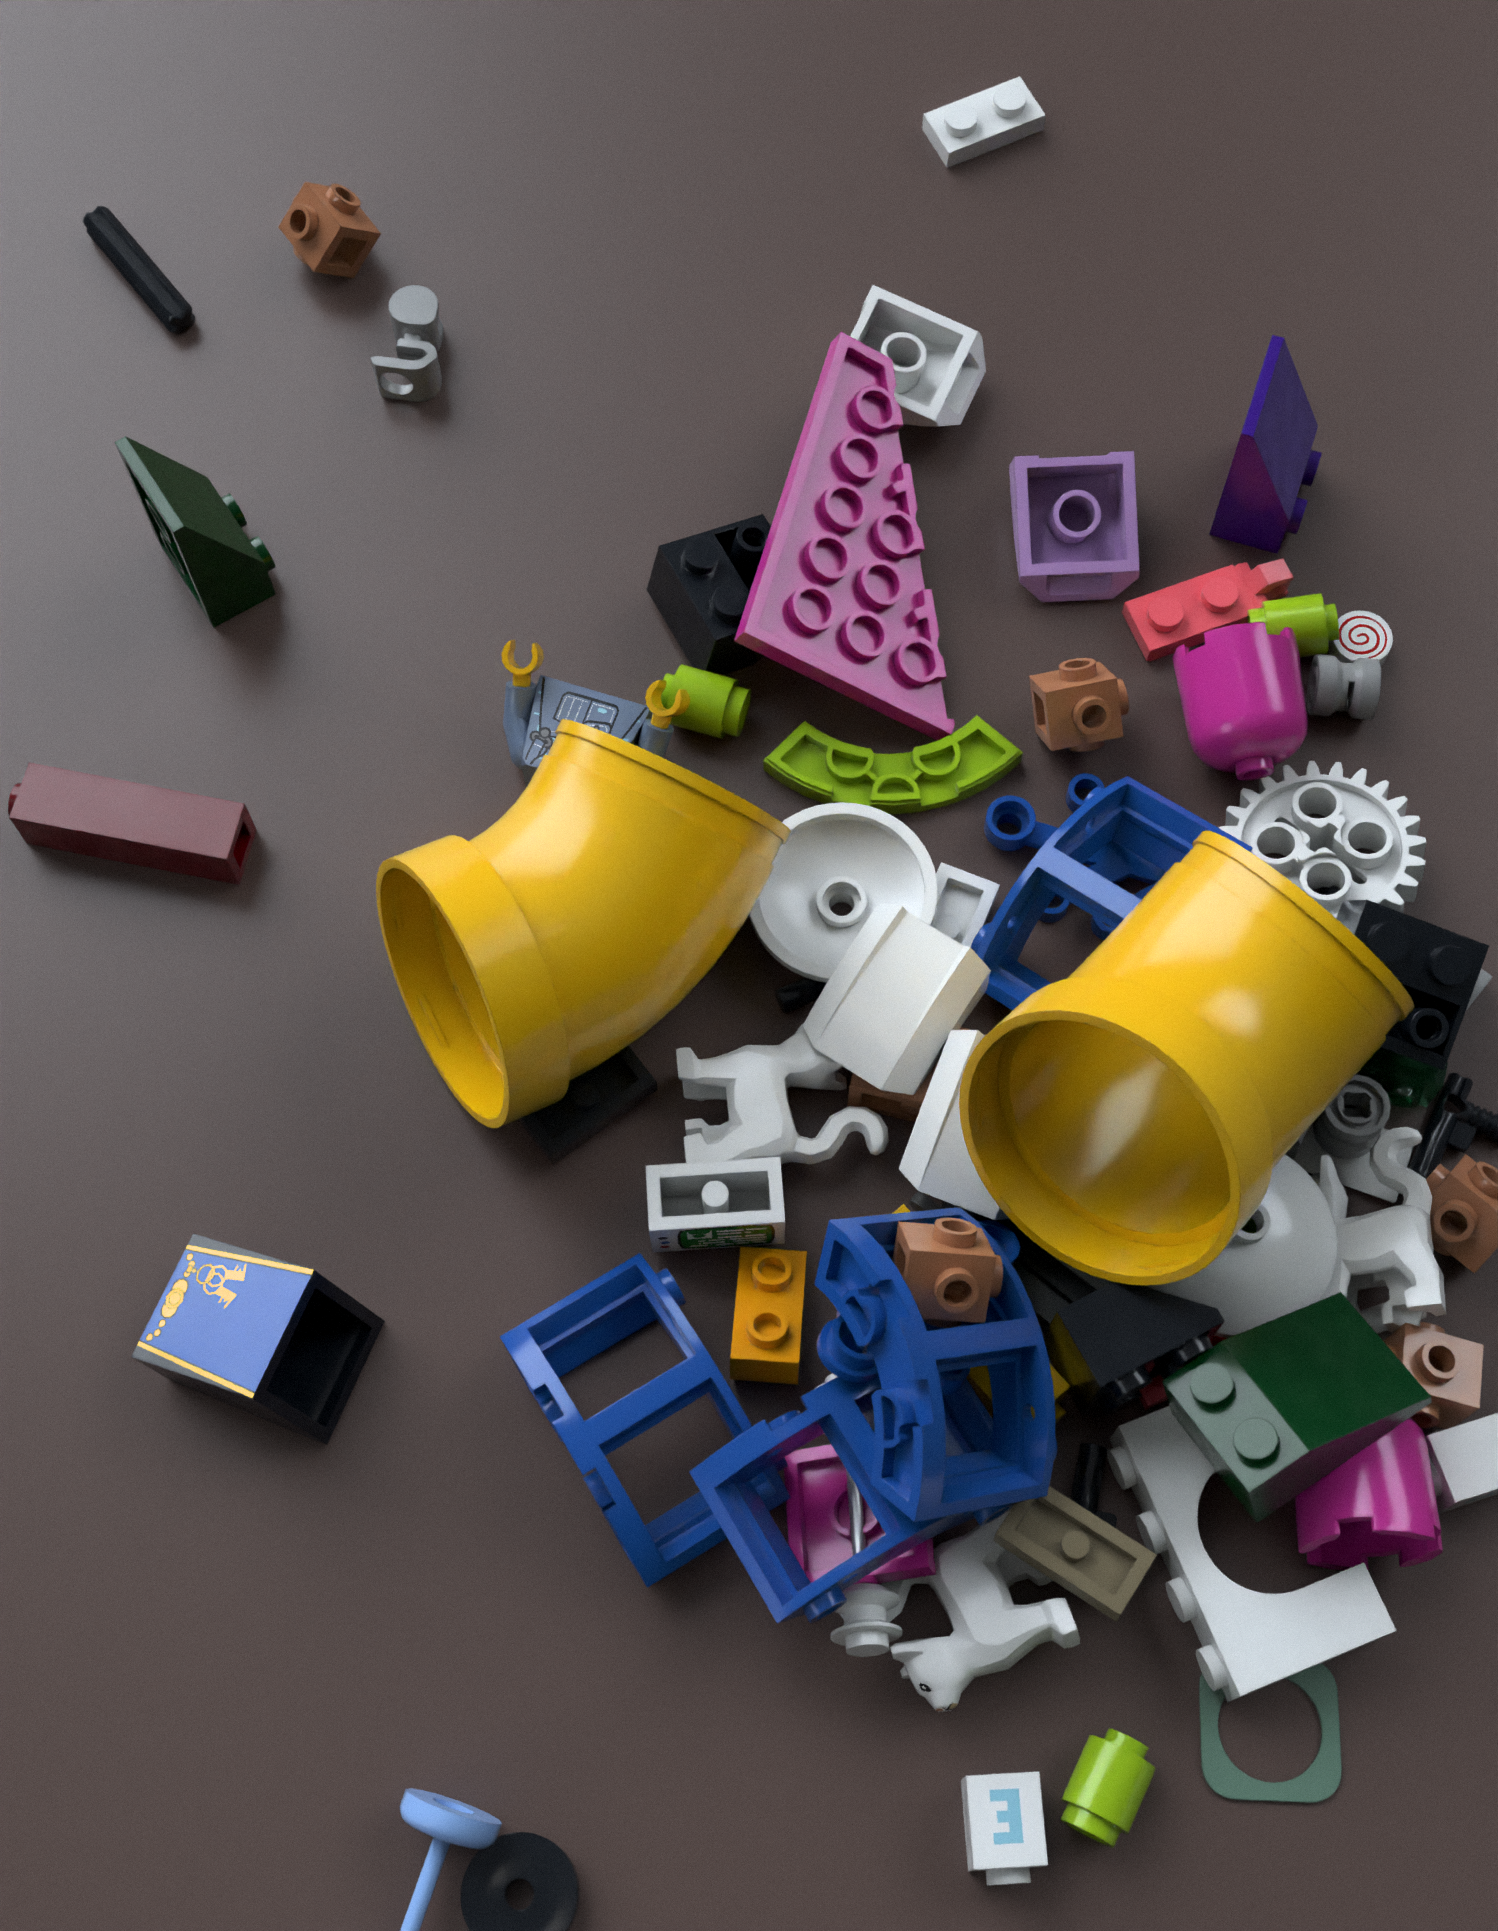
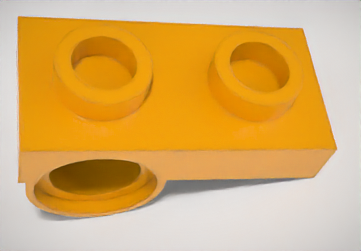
M740 1247L730 1355V1380L798 1385L807 1251Z

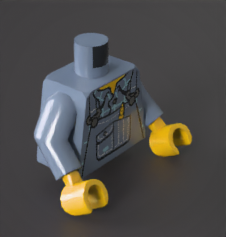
M515 640L508 641L503 647L502 662L505 668L513 673V680L506 683L503 727L511 761L523 771L526 787L536 772L543 756L548 755L557 737L555 731L561 719L593 727L662 758L665 757L674 728L670 725L671 718L683 714L690 704V697L685 689L678 690L673 706L670 709H666L661 702V695L666 687V680H657L649 686L645 696L647 706L540 675L536 685L531 682V673L537 671L543 663L544 654L538 643L532 644V660L525 668L520 667L514 660Z

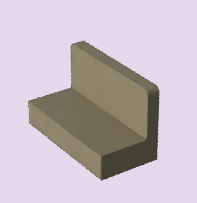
M1049 1486L1047 1496L1015 1502L993 1539L995 1543L1116 1622L1157 1556L1051 1486Z

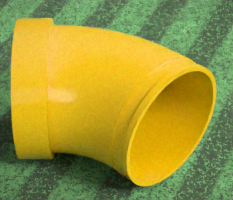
M561 719L555 731L557 737L548 755L543 756L528 786L510 809L487 830L469 841L460 836L448 835L383 861L377 873L376 899L388 958L416 1031L441 1077L461 1105L481 1124L489 1128H499L560 1101L567 1092L570 1080L599 1066L651 1029L675 1008L708 973L743 926L774 869L772 863L781 844H786L791 830L785 824L734 793L654 753L593 727Z
M1205 830L1201 832L1193 841V848L1180 862H1175L1125 919L1067 979L1046 985L1031 994L986 1034L973 1050L962 1076L959 1111L964 1141L980 1179L997 1205L1026 1236L1042 1249L1080 1271L1112 1282L1143 1286L1163 1285L1190 1277L1213 1262L1260 1206L1269 1186L1272 1169L1385 1042V1035L1398 1021L1404 1020L1414 1009L1412 998L1400 981L1339 920L1266 862L1237 843L1212 831Z

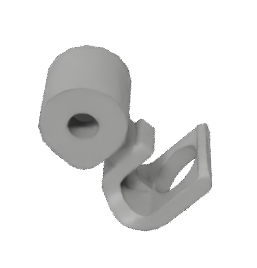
M409 285L397 290L389 300V313L397 342L396 351L398 358L373 356L370 357L377 388L382 397L424 402L436 396L442 386V375L437 352L442 345L444 329L438 315L439 303L435 293L424 286ZM383 374H400L409 379L412 384L398 385L392 383Z

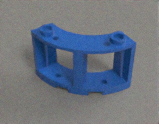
M1129 776L1110 784L1104 789L1101 787L1094 788L1087 795L1082 806L1069 816L1051 835L1023 870L996 912L992 922L984 925L976 934L971 948L991 970L985 993L1013 1011L1031 994L1046 985L1052 984L1019 963L1018 958L1033 928L1056 894L1114 929L1141 901L1138 897L1083 865L1088 858L1111 841L1125 847L1165 872L1175 862H1180L1193 848V841L1205 830L1222 835L1249 852L1252 851L1253 847Z
M960 1207L829 1220L814 1285L827 1296L839 1311L851 1331L857 1347H870L882 1389L876 1390L871 1395L875 1425V1448L869 1484L914 1522L1047 1496L1053 1461L1057 1455L1055 1401L1049 1358L1043 1334L1030 1298L1020 1277L994 1238ZM940 1218H958L971 1222L977 1228H982L994 1253L1001 1256L1003 1265L1000 1294L997 1298H989L985 1323H972L973 1325L931 1331L926 1330L913 1295L892 1261L898 1221L934 1224ZM987 1365L993 1402L991 1448L946 1457L945 1415L939 1372ZM1031 1406L1034 1408L1035 1418L1031 1415Z
M639 1253L501 1335L500 1339L528 1389L560 1441H563L581 1474L584 1475L594 1469L583 1480L625 1554L648 1588L725 1540L727 1536L700 1491L645 1525L605 1456L705 1394L718 1413L732 1440L753 1426L700 1338L679 1308L686 1303V1300L675 1279L667 1268L655 1273ZM657 1319L681 1353L684 1361L584 1421L560 1382L559 1377ZM785 1457L751 1480L768 1511L791 1498L778 1473L788 1467Z
M945 1371L947 1374L954 1375L952 1371ZM879 1374L874 1379L866 1382H851L839 1377L828 1381L801 1396V1401L806 1411L802 1413L799 1410L787 1412L768 1424L763 1419L689 1472L777 1624L803 1615L806 1616L810 1624L825 1618L847 1602V1598L842 1591L894 1558L928 1539L974 1518L980 1526H984L1002 1516L1014 1505V1503L914 1522L870 1485L875 1433L863 1413L873 1409L871 1395L876 1390L882 1389ZM966 1378L959 1391L951 1395H942L946 1428V1457L991 1448L993 1419ZM825 1433L886 1535L811 1583L751 1480L785 1456Z

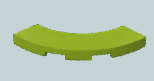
M978 715L952 733V735L950 734L940 740L914 747L912 752L895 754L873 753L871 748L842 742L826 735L804 721L763 760V770L783 785L823 804L857 803L877 808L888 814H903L944 807L964 800L988 788L1021 762L1023 752Z

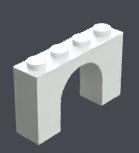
M1170 1406L1120 1425L1110 1438L1113 1448L1107 1451L1112 1472L1123 1490L1130 1487L1133 1490L1142 1510V1514L1136 1516L1140 1535L1147 1549L1155 1554L1161 1553L1172 1580L1167 1581L1165 1584L1172 1607L1183 1623L1191 1620L1202 1645V1648L1196 1650V1658L1201 1672L1213 1691L1223 1689L1227 1703L1397 1631L1364 1562L1301 1589L1282 1594L1252 1591L1230 1580L1215 1566L1208 1556L1200 1538L1197 1521L1201 1493L1210 1476L1217 1471L1173 1416Z

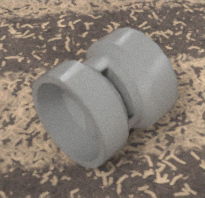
M1316 654L1313 657L1308 677V714L1328 717L1335 711L1347 712L1352 719H1373L1378 707L1381 689L1380 661L1372 658H1358L1353 663H1343L1336 656Z
M1356 1074L1314 1121L1313 1131L1316 1141L1323 1150L1334 1157L1342 1159L1360 1158L1370 1152L1389 1119L1391 1105L1388 1094L1373 1079ZM1353 1105L1356 1108H1345L1344 1106Z

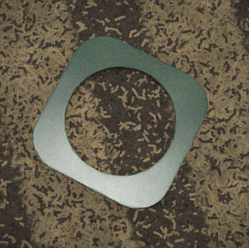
M1321 1663L1285 1678L1299 1686L1313 1702L1321 1723V1742L1318 1753L1308 1769L1291 1780L1274 1783L1260 1781L1248 1776L1238 1769L1227 1756L1220 1741L1218 1731L1219 1711L1226 1696L1222 1688L1213 1691L1201 1673L1199 1678L1201 1770L1206 1783L1215 1793L1232 1800L1315 1803L1329 1798L1337 1790L1342 1776L1338 1689L1332 1673L1326 1666Z

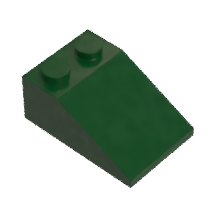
M126 436L115 441V445L159 545L213 628L276 594L268 571L276 567L260 537L256 536L249 540L242 530V527L246 526L247 522L240 507L230 493L220 497L208 477Z
M1341 1292L1220 1341L1213 1346L1214 1348L1204 1352L1162 1381L1173 1416L1256 1523L1432 1403L1428 1392Z

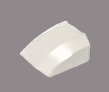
M872 285L850 337L892 359L896 379L894 395L901 408L903 424L937 427L961 425L986 372L982 336L972 328Z
M879 903L831 975L803 1027L816 1050L882 1091L914 1095L939 1060L950 1030H959L987 990L991 970L971 947L960 944L908 912L904 906Z
M950 1030L917 1116L899 1170L922 1193L993 1220L1009 1219L980 1179L969 1156L960 1122L959 1096L963 1072L973 1050L985 1035L979 1030Z

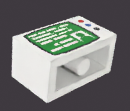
M781 1157L646 1166L648 1223L652 1252L785 1244Z

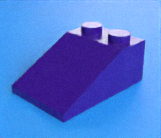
M1275 335L1271 337L1209 533L1212 536L1278 554L1285 532L1297 535L1308 501L1297 497L1301 484L1311 487L1322 452L1311 450L1318 424L1283 337Z

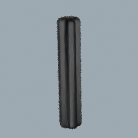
M97 206L93 212L86 213L83 218V224L87 227L88 235L169 332L180 334L185 328L192 327L195 322V315L192 313L190 304L110 209L104 206Z

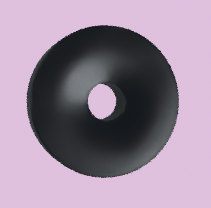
M508 1833L497 1837L494 1844L480 1849L472 1858L462 1881L461 1909L470 1931H568L574 1922L579 1907L580 1887L577 1872L568 1855L553 1841L534 1833ZM519 1879L527 1880L532 1885L534 1891L531 1904L522 1910L513 1908L507 1897L509 1887Z

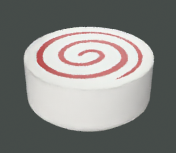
M1361 610L1348 612L1338 619L1339 640L1328 641L1329 654L1336 656L1343 663H1353L1358 658L1378 659L1380 665H1382L1393 643L1391 629L1385 620L1372 612Z

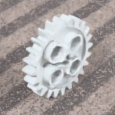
M1309 761L1306 775L1299 777L1289 765H1284L1282 782L1277 783L1269 776L1260 778L1259 794L1250 789L1243 788L1240 791L1239 807L1228 806L1226 809L1225 826L1219 827L1226 833L1253 847L1252 854L1293 882L1335 918H1337L1342 902L1349 900L1367 899L1403 913L1404 901L1414 902L1419 884L1417 881H1422L1426 860L1422 858L1424 857L1426 838L1418 836L1419 816H1405L1408 799L1405 796H1401L1387 801L1389 782L1384 780L1371 788L1366 786V769L1361 768L1351 779L1343 777L1341 762H1335L1329 775L1320 774L1315 761ZM1321 814L1325 816V818L1317 819L1311 818L1307 815ZM1366 848L1371 849L1376 853L1364 854L1356 851L1355 849ZM1269 853H1279L1286 857L1280 859H1273L1264 855ZM1333 885L1341 889L1335 894L1322 895L1313 891L1321 887L1330 888Z

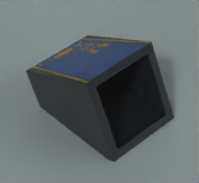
M193 1233L131 1357L170 1381L327 1445L385 1321L313 1269Z

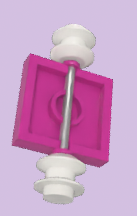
M833 1373L825 1378V1383L837 1376ZM873 1410L863 1413L872 1430L875 1431ZM831 1444L795 1450L785 1456L788 1467L784 1468L785 1487L791 1496L786 1501L789 1547L811 1583L886 1535ZM932 1538L894 1558L842 1591L847 1598V1602L834 1612L843 1615L844 1625L831 1632L832 1642L846 1646V1653L857 1657L876 1656L889 1651V1642L899 1639L903 1633L900 1626L887 1622L886 1611L896 1607L900 1600L896 1593L879 1585V1583L936 1575Z

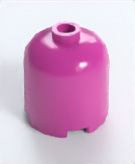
M1265 622L1234 624L1205 632V645L1190 652L1189 647H1186L1185 644L1177 647L1172 658L1188 738L1193 752L1206 766L1223 772L1236 773L1239 780H1256L1273 774L1275 765L1287 760L1298 751L1307 735L1308 719L1297 638L1292 628L1284 627L1280 635L1267 634Z
M1411 1417L1295 1497L1299 1553L1307 1552V1560L1311 1565L1332 1570H1347L1364 1562L1369 1570L1368 1557L1398 1554L1400 1567H1409L1432 1560L1443 1552L1441 1526L1427 1442L1423 1430Z

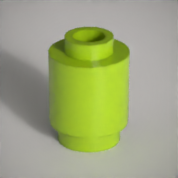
M1321 593L1262 601V608L1247 610L1248 623L1265 622L1267 634L1280 635L1284 627L1292 628L1297 638L1299 657L1328 654V641L1339 640V624L1335 603L1324 605Z
M683 664L679 666L675 675L666 673L663 680H666V687L661 695L663 706L666 709H670L673 706L679 689H685L690 697L688 709L680 716L672 717L671 725L721 739L725 734L737 737L740 735L750 706L751 689L740 687L737 679Z
M1108 1728L1104 1739L1089 1735L1061 1798L1067 1806L1060 1821L1083 1835L1114 1848L1120 1833H1129L1156 1768L1144 1760L1148 1747L1136 1739L1111 1728Z

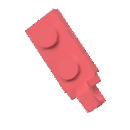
M1283 558L1257 565L1252 570L1247 562L1239 563L1235 566L1232 564L1124 602L1122 614L1146 661L1150 662L1175 653L1176 648L1180 645L1185 644L1186 647H1192L1204 643V633L1234 624L1248 623L1247 610L1262 608V601L1276 600L1287 596V589L1294 577Z

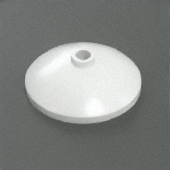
M844 802L827 803L804 809L782 822L791 830L786 844H781L772 863L774 869L749 913L752 927L758 939L778 962L803 977L827 983L846 951L879 903L902 905L908 912L932 926L937 907V877L933 862L925 846L918 836L903 822L882 810L867 805ZM845 902L853 910L848 915L838 916L830 908L836 903Z
M1285 1154L1272 1169L1267 1192L1260 1206L1251 1216L1256 1223V1233H1247L1241 1229L1220 1255L1206 1268L1180 1281L1163 1285H1148V1288L1217 1308L1225 1322L1214 1336L1230 1338L1318 1302L1331 1281L1337 1258V1235L1330 1207L1316 1182L1298 1163Z

